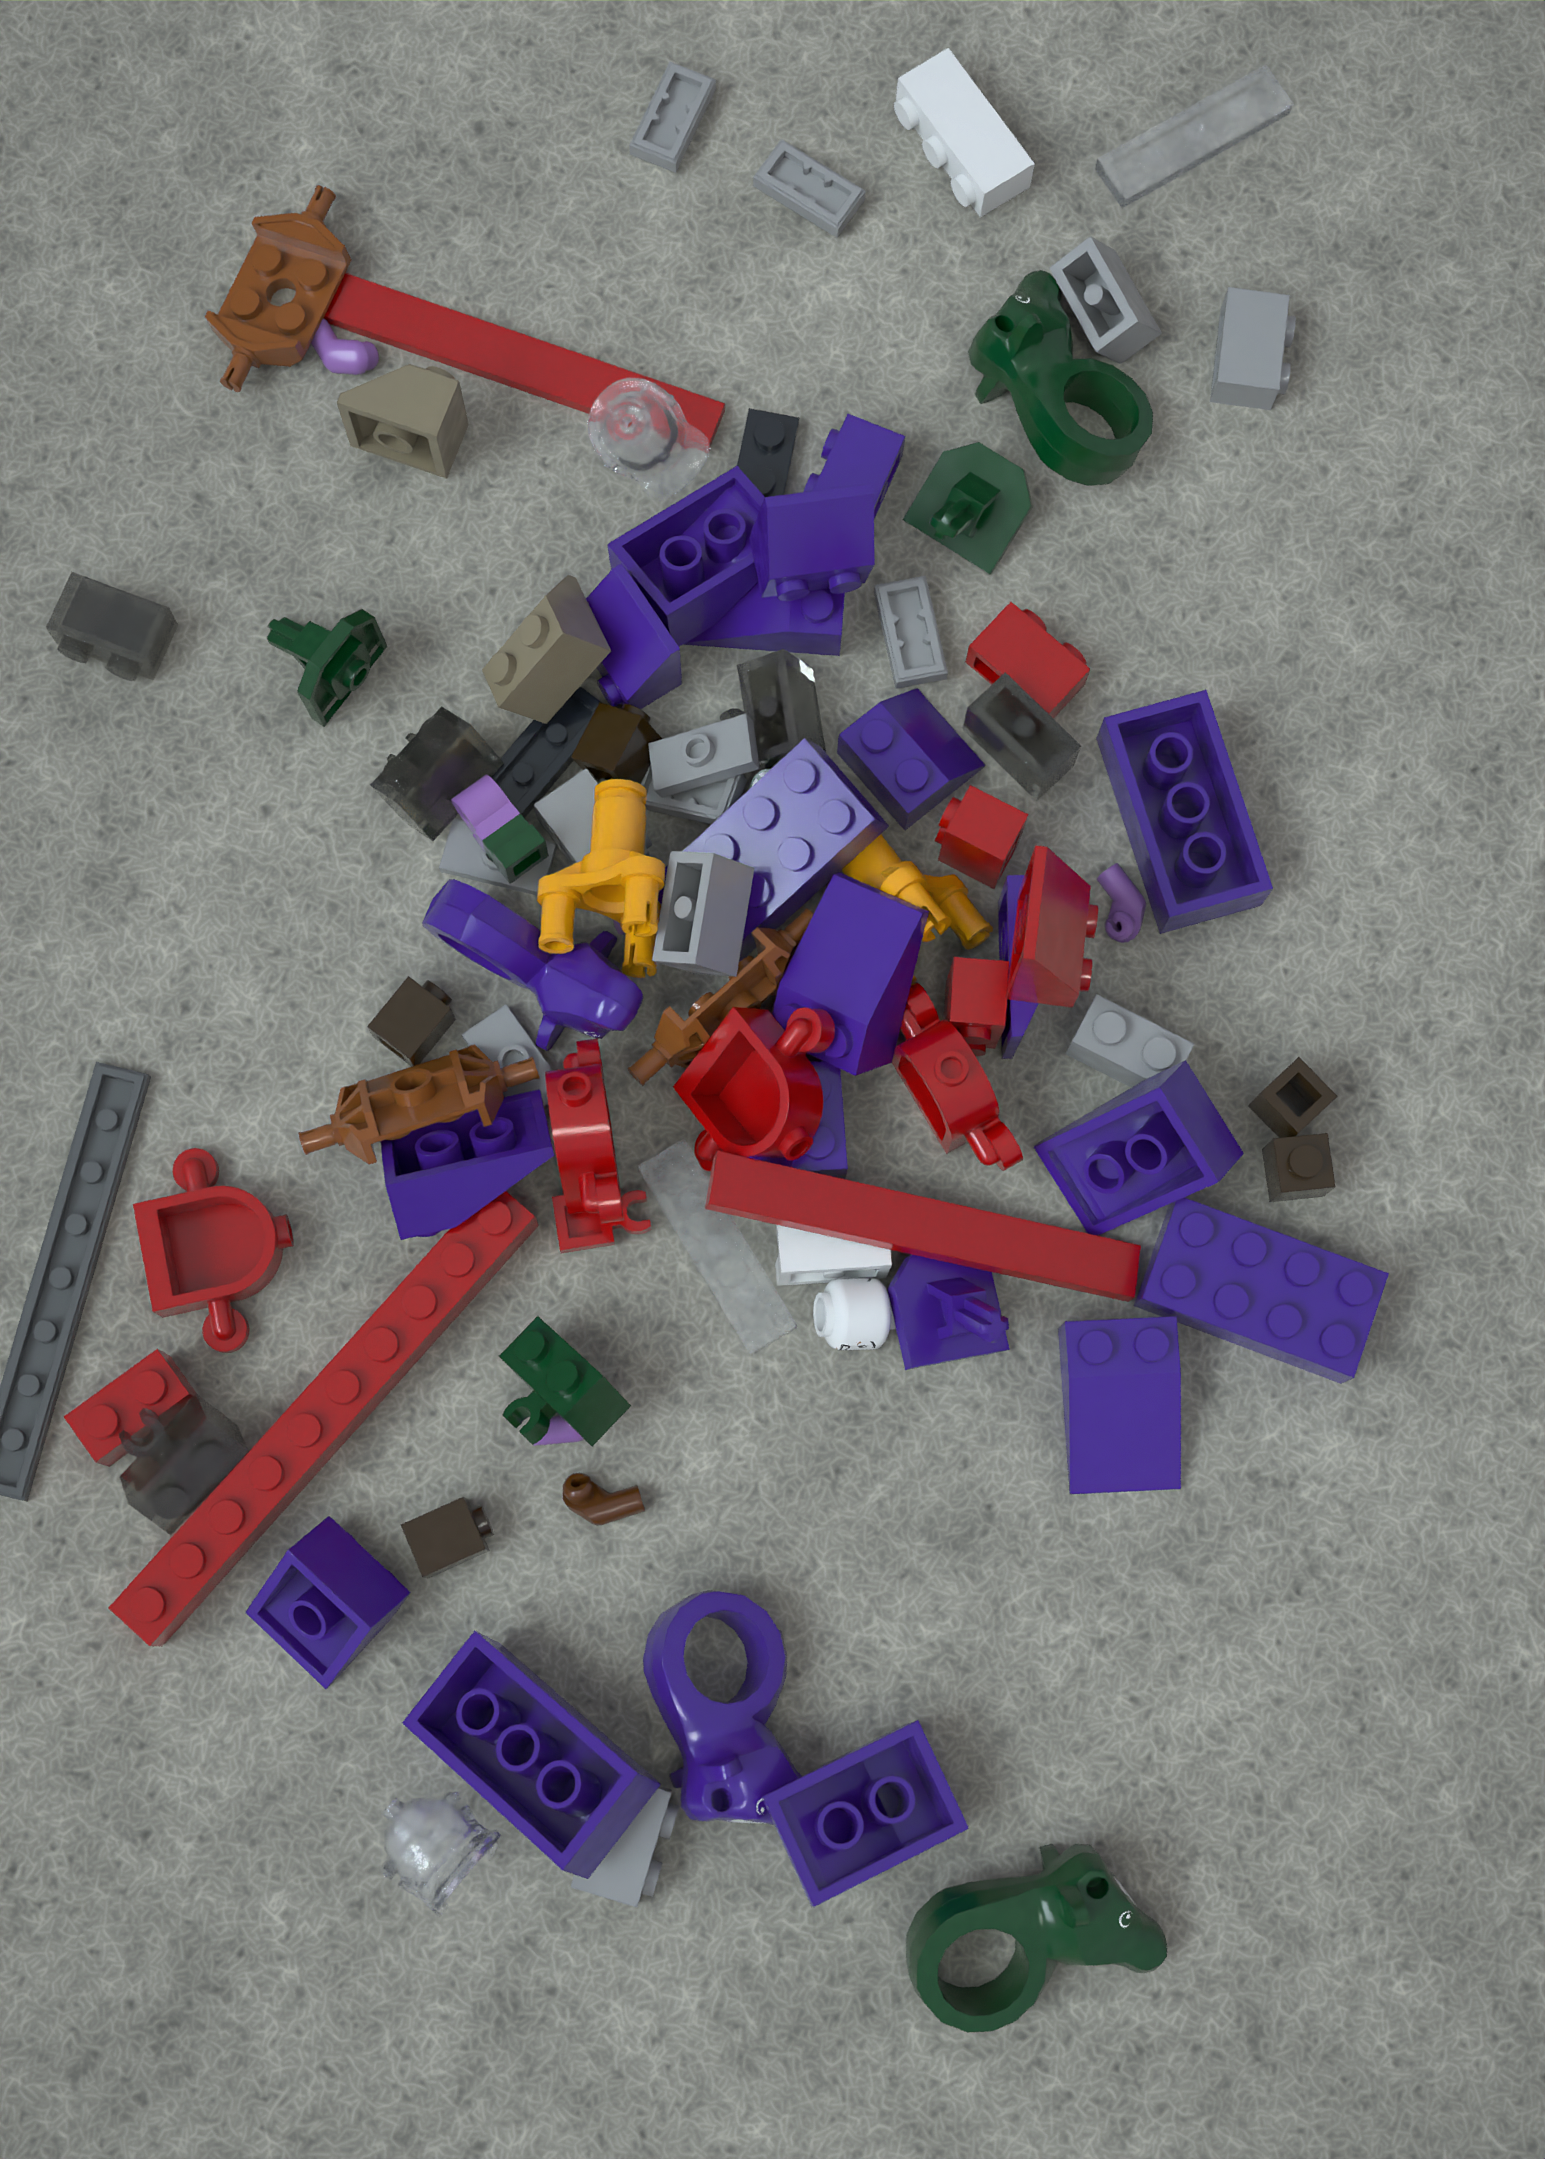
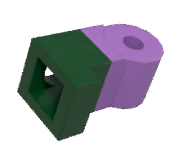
M484 775L451 799L456 811L472 831V836L509 884L549 856L545 839L532 824L529 825L489 775Z

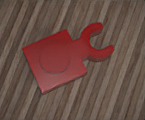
M642 1190L629 1191L622 1196L624 1220L602 1224L599 1213L581 1212L568 1214L564 1195L552 1197L561 1254L615 1245L613 1229L623 1228L626 1232L636 1235L644 1234L652 1229L650 1220L633 1221L627 1215L631 1205L647 1202L646 1192Z

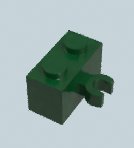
M539 1316L499 1355L512 1371L533 1390L527 1397H521L511 1402L502 1415L515 1428L519 1427L526 1418L530 1417L529 1421L519 1432L532 1445L539 1442L546 1435L550 1426V1419L557 1413L589 1445L593 1446L631 1407L625 1398L597 1369Z

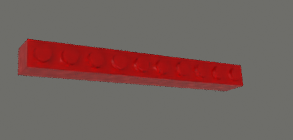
M505 1191L460 1225L450 1228L108 1609L147 1645L163 1647L539 1226L536 1217Z

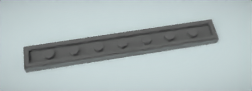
M99 1062L95 1064L0 1385L1 1496L28 1502L151 1076L149 1074Z

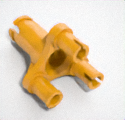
M610 779L600 782L595 786L590 853L585 855L581 861L539 879L537 901L542 906L541 933L538 944L541 950L548 953L563 954L572 951L574 948L573 928L575 909L596 912L619 922L620 927L625 932L622 972L630 977L645 978V967H647V975L651 977L657 973V964L652 961L661 910V904L658 902V892L665 884V864L657 858L645 855L646 788L631 780Z
M882 834L842 869L845 875L929 911L923 932V942L935 939V935L931 931L933 928H935L939 935H942L950 926L961 940L964 948L969 950L983 943L990 936L989 933L993 931V926L984 919L967 897L968 888L957 875L951 874L937 877L923 874L912 861H902ZM914 974L911 985H913L917 981V978L914 976Z

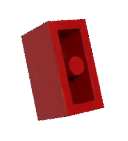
M1012 602L969 645L965 663L1043 729L1085 686L1090 672V668L1086 665V659L1077 648L1066 642L1063 644L1058 642L1047 632L1045 623L1038 615L1029 609L1022 611Z
M970 785L962 801L952 797L938 825L940 829L935 838V842L941 844L938 861L995 889L1019 844L1028 814Z
M954 957L946 980L943 1019L948 1020L959 1031L975 1056H983L986 1054V1048H996L1005 1028L1009 961Z
M156 1349L66 1414L64 1418L96 1463L110 1467L201 1399L170 1355Z

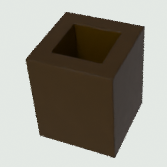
M599 702L571 758L582 770L586 768L596 781H599L601 778L605 780L625 779L641 784L651 765L648 743L661 740L662 738L649 724L650 716L641 709L630 704H622L621 708Z
M408 976L367 1027L373 1038L411 1067H414L423 1061L456 1020L451 1008L448 1007L452 999L431 981L427 980L421 986Z
M1298 1057L1261 1091L1248 1107L1278 1138L1292 1137L1302 1131L1338 1096Z
M1328 1133L1273 1138L1262 1149L1269 1202L1324 1197L1336 1187Z
M461 1497L401 1524L423 1578L427 1579L489 1552L490 1550L485 1539L494 1535L483 1506L479 1504L472 1508L469 1500L465 1497Z

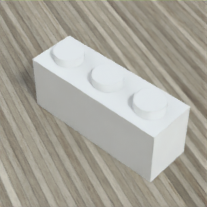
M949 48L898 78L896 102L894 103L895 113L904 128L907 130L915 128L923 139L922 147L932 166L935 168L943 166L952 179L951 187L953 193L961 205L967 207L971 204L977 214L982 217L1030 187L1035 163Z

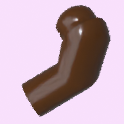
M573 1473L563 1483V1500L569 1510L593 1525H604L645 1512L637 1485L609 1493L592 1482L590 1477L584 1473Z

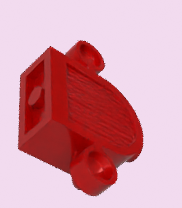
M918 982L914 983L910 987L900 1027L906 1041L895 1047L892 1064L946 1154L968 1142L983 1165L990 1166L996 1163L1002 1171H1005L1023 1161V1154L1008 1127L998 1117L1000 1110L992 1086L975 1054L959 1031L948 1020H939L937 1011L925 989Z
M732 1007L673 1086L674 1090L705 1128L698 1135L694 1147L696 1161L702 1169L711 1171L713 1157L717 1151L743 1157H785L791 1161L803 1156L811 1148L813 1137L822 1117L823 1090L819 1076L805 1056V1053H821L831 1045L835 1035V1025L828 1012L817 1008H799L790 1015L786 1030H784L769 1010Z
M598 1038L576 1041L577 1052L570 1053L564 1058V1069L545 1072L552 1134L568 1214L581 1212L599 1213L601 1224L624 1220L623 1204Z
M191 1148L178 1155L172 1170L174 1180L186 1192L133 1204L152 1312L164 1318L208 1308L209 1315L206 1317L202 1328L205 1342L218 1352L232 1353L245 1345L250 1329L246 1318L237 1310L232 1309L231 1302L249 1298L260 1292L270 1283L281 1264L283 1249L294 1246L293 1233L287 1214L274 1217L271 1211L252 1194L232 1186H214L219 1177L217 1161L207 1151Z

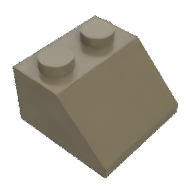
M408 364L340 393L337 401L350 446L447 479L469 425L460 382L452 374L434 366L423 369Z
M567 575L545 595L482 669L499 708L547 724L610 653L611 649L576 577Z

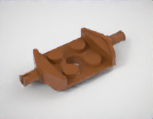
M317 185L306 210L302 211L301 214L287 213L254 217L251 224L257 236L218 315L211 311H207L205 319L215 334L232 350L233 357L223 377L220 379V383L231 391L233 389L235 392L241 391V387L252 366L259 368L261 364L290 367L303 360L352 259L346 247L326 228L323 222L333 201L336 199L335 193L329 188L324 187L323 190L321 185ZM289 288L296 291L291 302L281 306L271 304L272 296L278 290Z
M806 908L784 930L779 929L776 931L775 929L757 927L751 934L755 940L758 956L755 958L747 956L738 964L737 977L729 976L730 981L715 994L708 992L701 996L688 1012L689 1017L685 1021L670 1006L664 1010L654 1035L655 1042L651 1044L653 1048L647 1051L631 1067L627 1068L633 1078L640 1085L644 1086L666 1063L671 1068L674 1065L687 1068L733 1006L760 1009L761 1004L770 995L776 997L779 983L814 913Z
M475 1044L470 1045L467 1048L450 1051L449 1055L415 1065L414 1067L412 1066L369 1081L364 1079L356 1084L340 1088L336 1111L330 1115L331 1124L299 1132V1139L305 1155L338 1143L339 1146L345 1145L346 1150L370 1165L377 1162L373 1143L385 1139L397 1140L405 1137L413 1130L437 1122H452L462 1117L465 1113L477 1109L483 1126L492 1125L503 1102V1093L508 1091L507 1088L535 1079L538 1080L540 1077L533 1056L500 1068L498 1060L492 1062Z

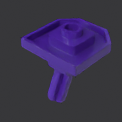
M910 1255L904 1259L887 1291L905 1370L1009 1350L1005 1331L1009 1329L1008 1318L1001 1314L992 1272L916 1255Z

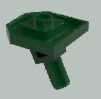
M980 442L943 451L904 516L903 521L987 573L992 574L1033 508L1025 470Z
M363 609L341 618L332 631L311 621L304 627L286 617L279 621L273 619L268 624L270 632L267 640L269 644L292 655L305 669L297 693L311 719L323 727L326 726L351 692L363 684L370 668L387 648L375 617ZM377 645L378 648L370 657L369 653ZM335 697L338 698L335 701V703L331 706V708L328 710V712L323 716L322 713L328 707L331 701Z

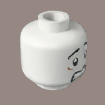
M833 1279L827 1284L823 1293L816 1295L813 1308L816 1333L820 1337H825L829 1346L834 1349H878L886 1342L889 1331L896 1329L888 1292L879 1279Z

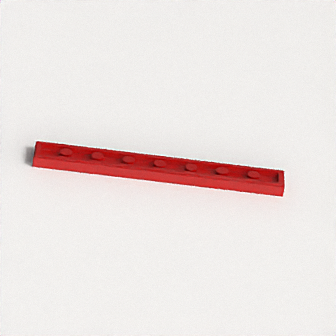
M345 273L323 317L330 325L706 455H708L725 412V403L348 273Z
M717 1151L713 1157L705 1209L1121 1301L1129 1302L1135 1298L1141 1245Z

